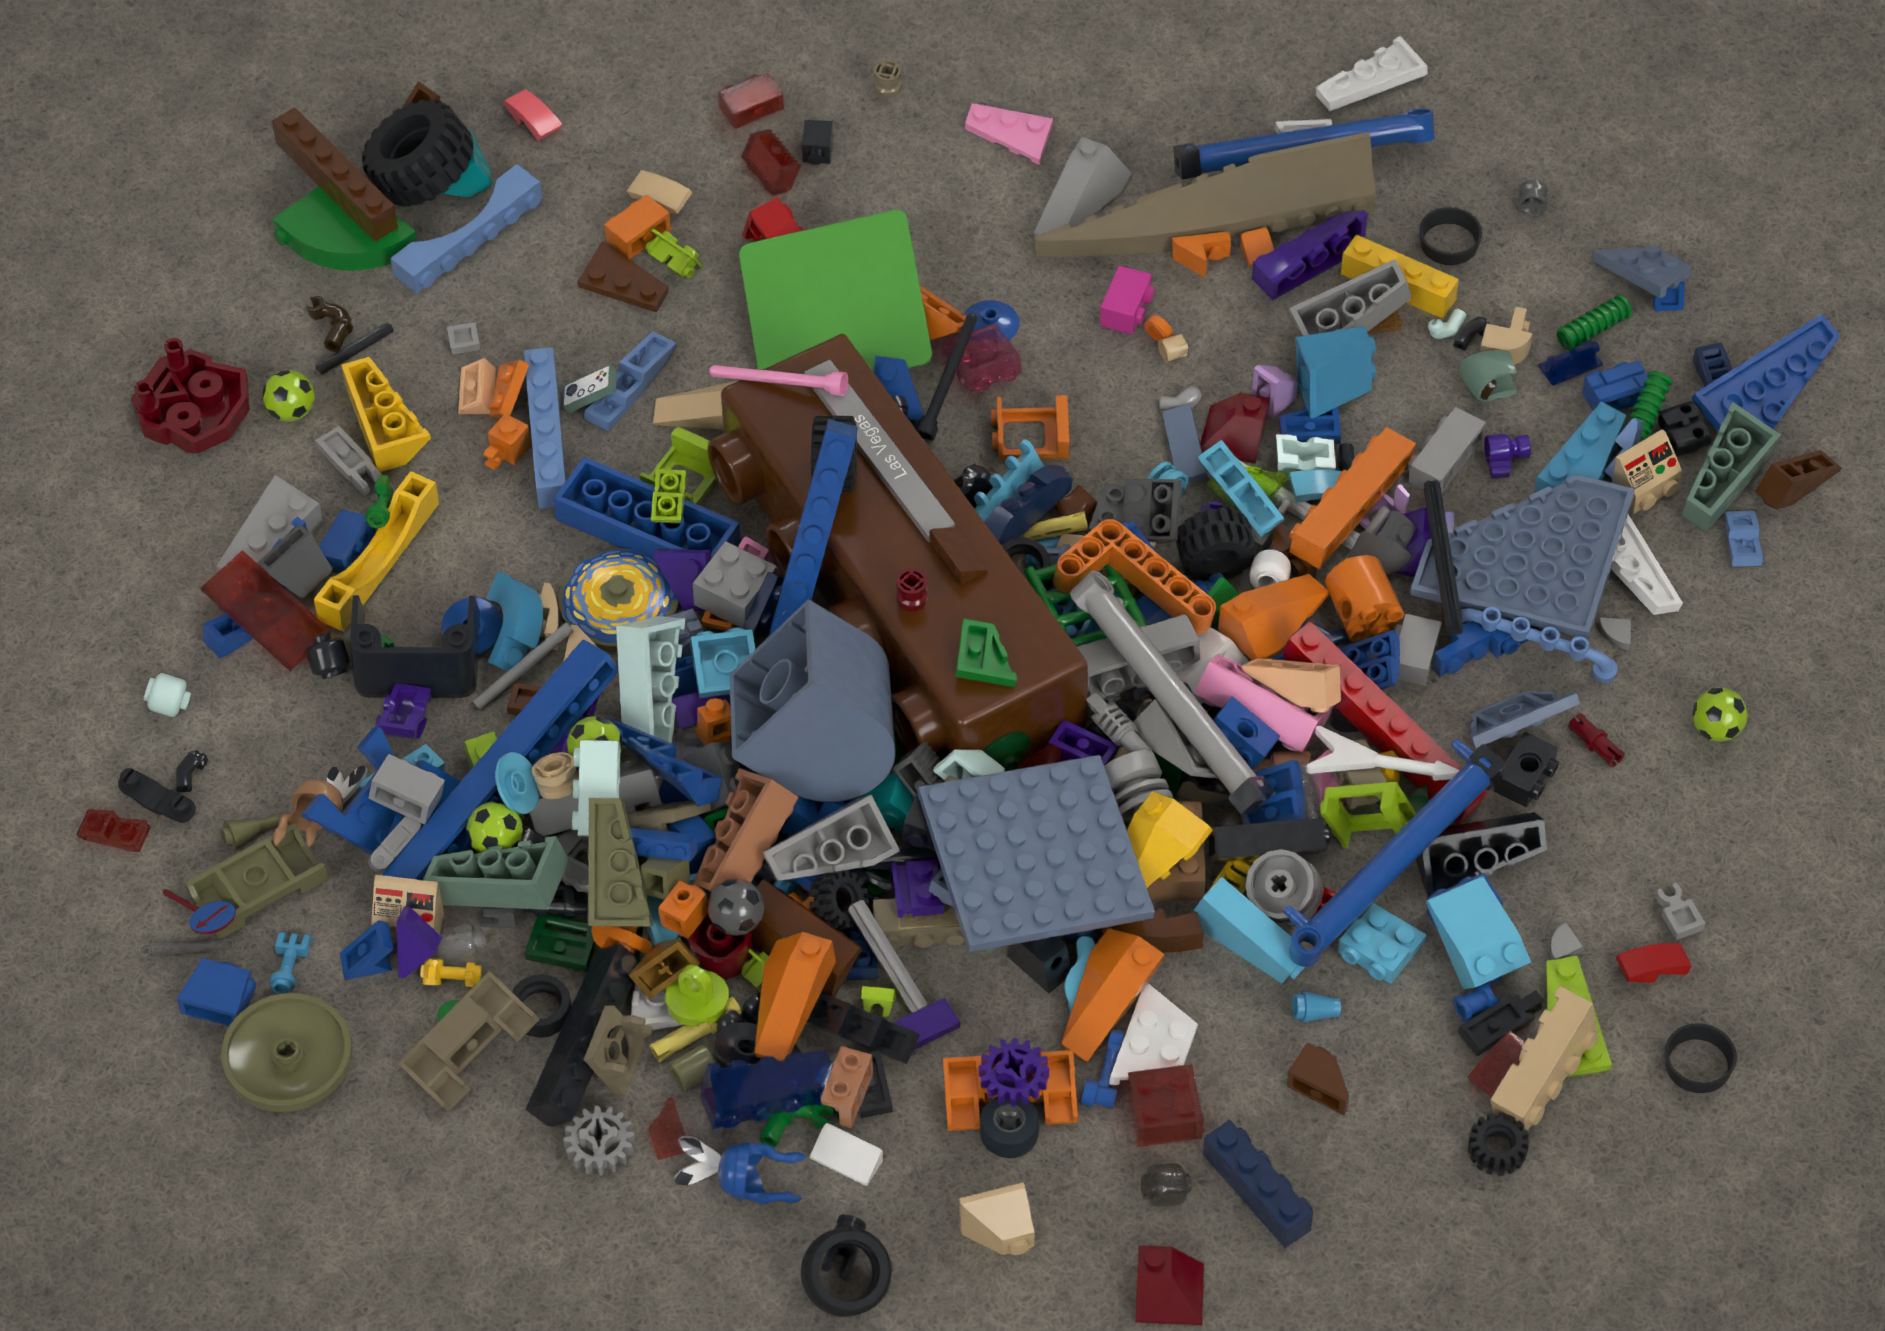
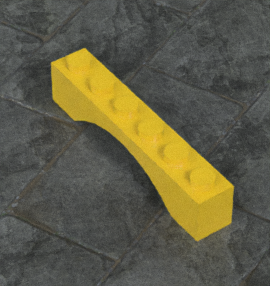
M412 471L409 472L394 492L388 508L390 513L388 523L384 527L378 528L361 555L347 569L336 576L330 577L314 598L318 621L342 632L346 630L351 623L353 595H359L362 605L366 603L439 505L435 481Z

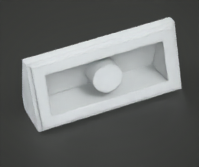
M826 1123L810 1154V1159L867 1186L883 1162V1151L860 1138Z

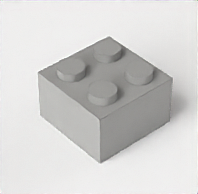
M725 541L693 582L694 605L743 628L767 572L777 573V566Z

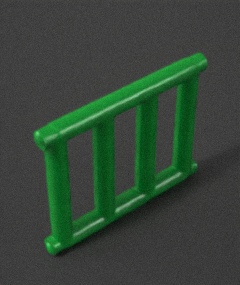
M1057 564L1035 570L1034 567L1026 568L1024 573L1028 582L1066 633V626L1093 619L1089 613L1082 609L1058 615L1053 604L1072 599L1071 595L1059 590L1047 593L1042 581L1054 577ZM1109 564L1105 565L1104 568L1108 574L1106 578L1123 600V607L1139 627L1147 626L1122 575ZM1101 630L1071 638V640L1078 647L1108 637Z

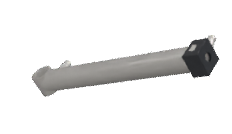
M1092 570L1070 592L1075 604L1092 616L1231 793L1228 799L1241 815L1255 813L1276 793L1263 776H1257L1126 611L1123 607V600L1115 597L1113 586L1109 580L1098 571Z

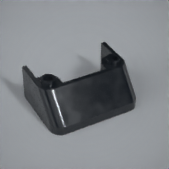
M353 595L350 643L353 680L357 692L363 697L385 698L387 694L391 695L395 683L431 688V698H465L473 694L477 688L480 610L476 597L469 596L468 624H456L447 628L442 637V647H381L382 638L379 630L373 625L365 624V611L359 595Z

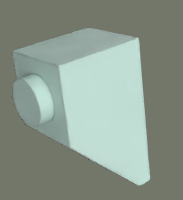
M954 750L934 767L933 772L944 780L948 776L966 779L1004 772L1005 768L982 750Z

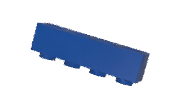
M630 828L636 854L639 856L691 861L697 853L696 834Z

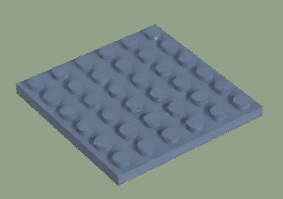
M1100 755L918 787L917 795L968 953L1147 920L1154 917L1155 910Z

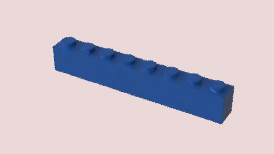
M830 419L827 421L768 637L808 599H812L858 432V427Z

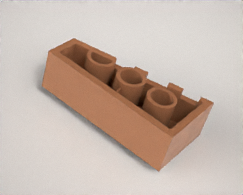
M739 768L735 777L739 784L735 793L729 792L725 802L729 806L725 819L718 821L714 832L717 840L715 845L707 848L694 885L711 895L715 887L725 880L742 879L751 883L755 874L763 865L764 856L762 853L770 849L776 842L778 833L785 820L793 812L798 796L770 778Z

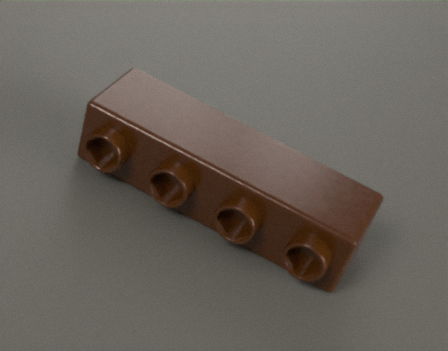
M843 333L763 369L804 374L805 371L831 360L839 372H846L849 385L955 523V527L988 570V573L960 585L930 542L928 543L857 448L856 486L852 493H841L816 581V587L831 606L827 611L872 637L884 650L888 659L890 682L892 683L890 689L891 693H893L891 694L893 730L905 751L908 753L921 743L928 742V746L932 747V751L936 752V756L940 757V761H942L954 750L983 751L997 738L1011 732L1022 731L1031 740L1030 748L1023 758L1025 759L1048 747L1049 740L1063 720L1085 729L1087 722L1086 699L1088 686V664L1085 657L848 337ZM739 380L722 389L721 405L724 434L712 439L708 443V457L714 475L726 496L736 505H742L755 499L771 521L766 526L767 544L776 566L781 574L785 576L811 483L812 423L816 415H833L812 387ZM909 568L921 570L927 577V604L924 608L914 612L902 609L897 602V576L900 572ZM963 618L995 625L999 634V642L1007 652L1009 667L1017 675L1015 687L955 677Z

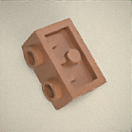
M841 1047L821 1096V1103L834 1107L835 1111L839 1112L841 1126L853 1128L873 1075L872 1054L847 1047Z

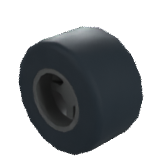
M998 1096L991 1099L982 1109L980 1134L982 1143L988 1151L1003 1158L1021 1157L1030 1152L1037 1143L1039 1134L1037 1109L1029 1100L1028 1105H1024L1021 1100H1016L1015 1107H1011L1010 1100L1005 1099L1000 1105L998 1104Z

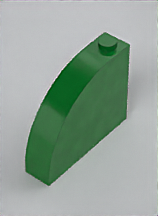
M317 187L272 218L275 230L273 235L281 246L287 245L302 258L330 269L356 271L391 264V257L411 242H417L416 231L397 215L398 228L374 242L320 187Z

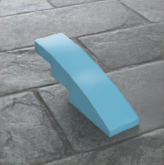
M1222 439L1198 456L1205 469L1238 511L1247 517L1249 524L1260 537L1285 520Z

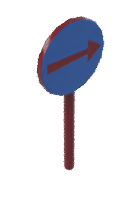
M163 890L165 896L194 912L189 922L191 929L195 933L213 934L228 927L236 916L235 907L229 902L215 901L199 908L171 891Z

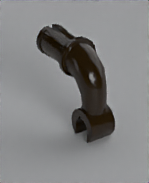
M321 296L310 297L313 307L306 306L308 315L314 320H321L325 317L332 319V327L324 340V346L332 352L340 351L346 336L353 331L352 319L349 313L339 305L325 303L324 298Z

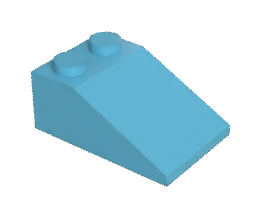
M1483 876L1426 900V904L1463 989L1478 987L1531 963L1519 932Z

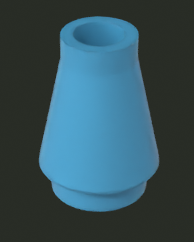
M1306 991L1293 995L1292 1016L1294 1020H1301V1023L1340 1016V998H1331Z

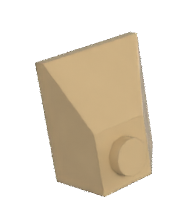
M1024 1182L959 1198L961 1235L1002 1255L1008 1253L1021 1255L1026 1253L1031 1247H1034L1035 1232Z

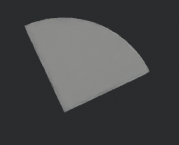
M1600 617L1599 627L1603 636L1605 635L1611 642L1615 643L1616 647L1629 650L1631 620Z
M1567 923L1557 928L1552 936L1550 944L1552 960L1571 957L1582 952L1583 946Z

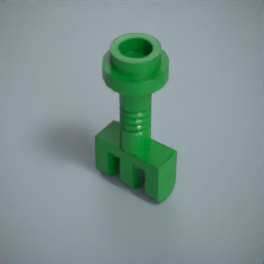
M388 475L377 478L374 487L378 499L376 504L371 505L365 514L366 521L373 528L384 527L390 518L388 508L394 491L392 486L389 485Z

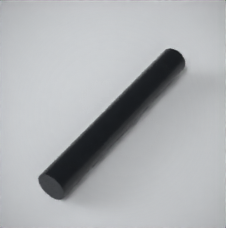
M389 322L383 324L316 364V369L321 375L393 333V327Z

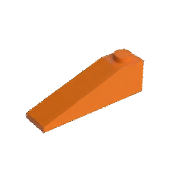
M1310 574L1243 592L1220 606L1218 632L1230 638L1239 650L1251 660L1256 658L1272 659L1283 652L1289 638L1301 629V625L1307 617H1311L1328 597L1329 590Z
M1108 928L1089 954L1060 1046L1066 1050H1073V1055L1087 1064L1160 968L1165 954L1137 935Z
M801 932L776 941L763 970L754 1052L756 1057L782 1065L786 1064L836 963L833 942L831 940Z

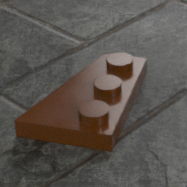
M603 241L578 280L579 288L653 312L658 311L668 294V286Z

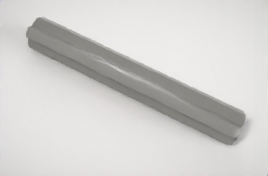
M861 900L852 904L848 908L849 914L909 1011L914 1013L927 1006L926 1000L865 902Z

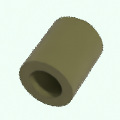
M700 1045L668 1064V1069L679 1088L686 1092L710 1078L713 1074L718 1073L717 1065L720 1064V1060L713 1048L709 1047L707 1049L704 1045Z

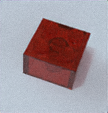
M1192 1064L1128 1072L1127 1093L1138 1147L1202 1139L1204 1120Z

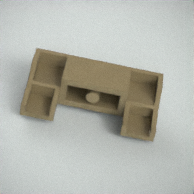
M489 971L419 1041L398 1065L441 1107L449 1112L471 1090L457 1075L503 1029L511 1038L518 1042L540 1019Z

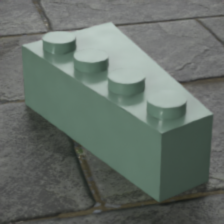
M1732 402L1717 437L1708 452L1703 467L1687 497L1682 517L1707 533L1775 454L1781 434Z
M557 836L546 837L543 843L532 844L531 840L518 842V847L502 849L498 845L488 847V850L474 854L472 850L433 856L423 880L438 882L443 905L549 910L569 859Z

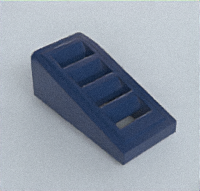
M1721 342L1695 349L1693 363L1704 387L1732 370L1726 350ZM1720 367L1719 369L1709 371V369Z

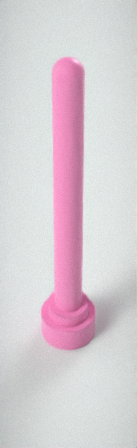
M713 365L709 369L712 377L824 388L830 395L845 396L848 389V375L846 372L833 371L831 374H826V376L719 365Z

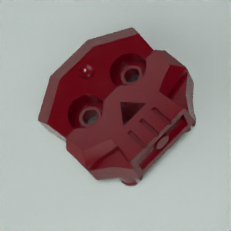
M168 339L166 341L167 344L164 343V350L167 356L160 357L146 378L136 383L137 386H134L135 393L130 400L135 413L138 415L144 437L163 445H168L171 442L188 453L198 454L229 440L249 412V387L246 369L215 363L209 355L192 349L184 351L183 343L180 339Z

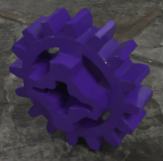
M1014 1037L1012 1044L1007 1045L1006 1041L1001 1039L1000 1048L997 1049L995 1046L990 1045L989 1055L982 1054L981 1065H979L981 1088H987V1097L991 1098L997 1095L998 1104L1000 1105L1005 1099L1010 1100L1011 1107H1015L1016 1100H1021L1024 1105H1028L1029 1096L1039 1099L1040 1089H1047V1079L1050 1078L1047 1056H1041V1048L1039 1046L1030 1049V1040H1026L1023 1045L1018 1044L1017 1037Z

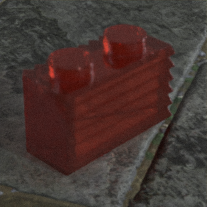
M769 72L761 75H752L746 81L737 85H728L718 92L719 108L734 129L784 109L783 92L777 86L774 79H772Z
M768 129L751 133L749 135L750 138L747 139V146L744 147L745 150L740 156L749 166L750 172L758 177L764 185V189L771 193L772 196L790 191L801 164H798L795 157L791 156L792 153L788 152L789 149H786L782 141H779L773 130Z

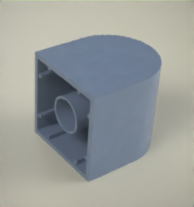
M808 599L730 674L732 758L803 798L823 802L844 801L861 796L877 787L887 777L894 763L895 745L889 664L884 650L872 637Z

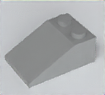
M1157 699L1133 721L1137 726L1139 736L1152 751L1190 776L1219 779Z

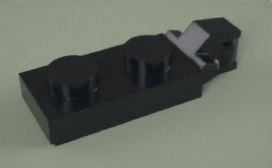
M1536 990L1522 999L1518 995L1514 997L1510 995L1461 1025L1458 1033L1478 1057L1528 1026L1535 1019L1533 1014L1542 1009L1544 999Z

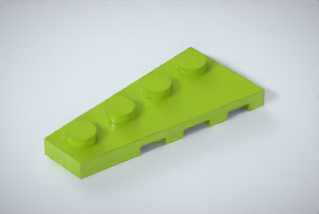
M1578 956L1546 961V1002L1548 1011L1551 1012L1558 1001L1554 994L1559 985L1592 1003ZM1595 1009L1597 1041L1590 1050H1585L1580 1057V1064L1577 1070L1572 1075L1568 1074L1567 1077L1611 1070L1612 1063Z

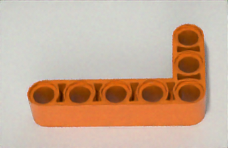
M1107 519L1100 522L1058 559L1053 584L1060 592L1070 593L1092 570L1100 571L1105 565L1109 564L1173 618L1186 614L1196 634H1203L1211 627L1216 611L1215 601L1116 520Z

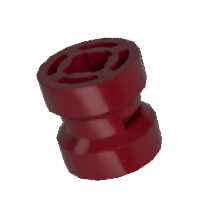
M914 568L905 569L900 572L896 580L898 605L906 611H919L925 607L928 600L927 577L921 570Z

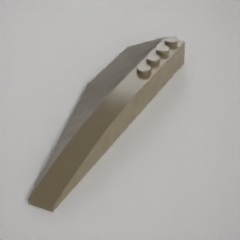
M1369 132L1252 156L1248 158L1249 163L1238 167L1234 163L1223 167L1224 172L1208 177L1207 173L1200 175L1187 186L1178 183L1136 199L1137 204L1126 208H1124L1123 204L1111 208L1113 213L1096 218L1095 214L1088 216L1075 227L1071 224H1066L1034 236L1036 257H1077L1172 250V238L1229 231L1232 238L1238 237L1244 232L1267 227L1269 233L1282 232L1286 229L1300 226L1306 227L1314 223L1324 222L1328 218L1335 217L1344 211L1364 210L1366 213L1374 211L1375 185Z

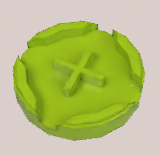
M689 964L679 974L678 980L667 987L665 1003L670 1016L678 1023L690 1027H699V1024L706 1022L709 1025L716 1022L726 1013L729 1007V988L725 980L716 973Z

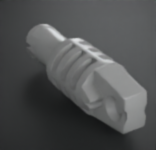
M1096 692L1086 699L1089 707L1095 713L1091 717L1092 720L1115 745L1124 746L1129 753L1140 750L1152 751L1137 734V726L1112 700L1107 704Z

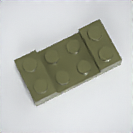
M295 822L286 827V834L278 846L274 845V834L184 882L188 897L199 908L215 901L229 902L235 907L236 916L234 921L225 929L214 933L218 940L246 925V917L298 889L302 895L329 880L325 864L317 861L307 847Z

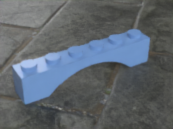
M516 164L496 179L494 192L488 204L470 223L443 237L411 242L391 257L393 275L415 293H418L423 288L430 287L436 278L444 272L453 270L460 260L466 256L473 255L480 245L487 240H493L500 230L508 224H514L520 215L528 209L537 207L542 200L540 181Z
M553 347L524 350L525 362L529 364L526 380L539 509L554 507L553 498L566 482Z

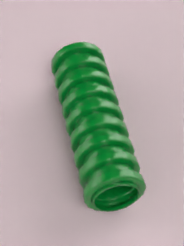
M1615 295L1614 298L1608 299L1607 302L1601 303L1599 306L1559 327L1556 332L1560 345L1568 351L1573 350L1575 347L1587 342L1589 338L1592 339L1596 335L1603 333V331L1610 329V327L1617 325V323L1624 321V319L1631 317V305L1623 295Z
M1649 371L1647 373L1649 379L1644 381L1645 388H1641V396H1638L1636 399L1638 404H1635L1633 407L1635 412L1629 416L1631 420L1634 417L1644 422L1640 442L1651 435L1650 427L1655 426L1654 419H1657L1659 416L1657 411L1662 409L1661 403L1665 402L1666 399L1664 394H1668V386H1671L1673 383L1669 376L1658 371Z

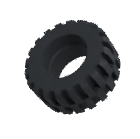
M421 99L418 103L410 102L406 104V107L396 109L390 117H385L381 121V125L372 131L371 138L364 145L365 151L362 153V167L367 177L377 189L394 205L411 207V205L419 206L424 201L436 199L437 195L440 193L444 194L449 190V186L457 183L461 173L467 170L469 166L468 161L472 159L473 138L449 105L434 99Z

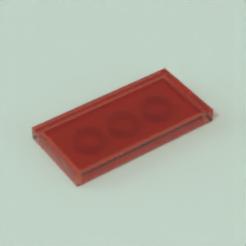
M243 550L201 588L204 594L290 672L307 657L305 650L314 643L313 637L332 632Z

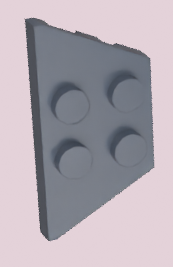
M1658 246L1593 251V261L1659 298L1666 296V288L1675 289L1681 281H1685L1690 277L1691 265L1681 261L1677 256L1664 252Z
M1524 691L1472 713V734H1470L1473 747L1478 748L1482 744L1485 745L1499 738L1513 737L1518 734V730L1527 726L1535 727L1543 724L1546 718L1579 705L1577 693L1569 692L1567 695L1557 699L1556 692Z

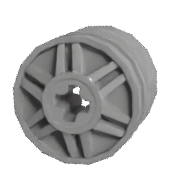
M1134 751L1104 765L1126 829L1129 827L1134 814L1152 791L1174 799L1171 791L1168 790L1169 786L1166 780L1160 779L1162 770L1152 751Z

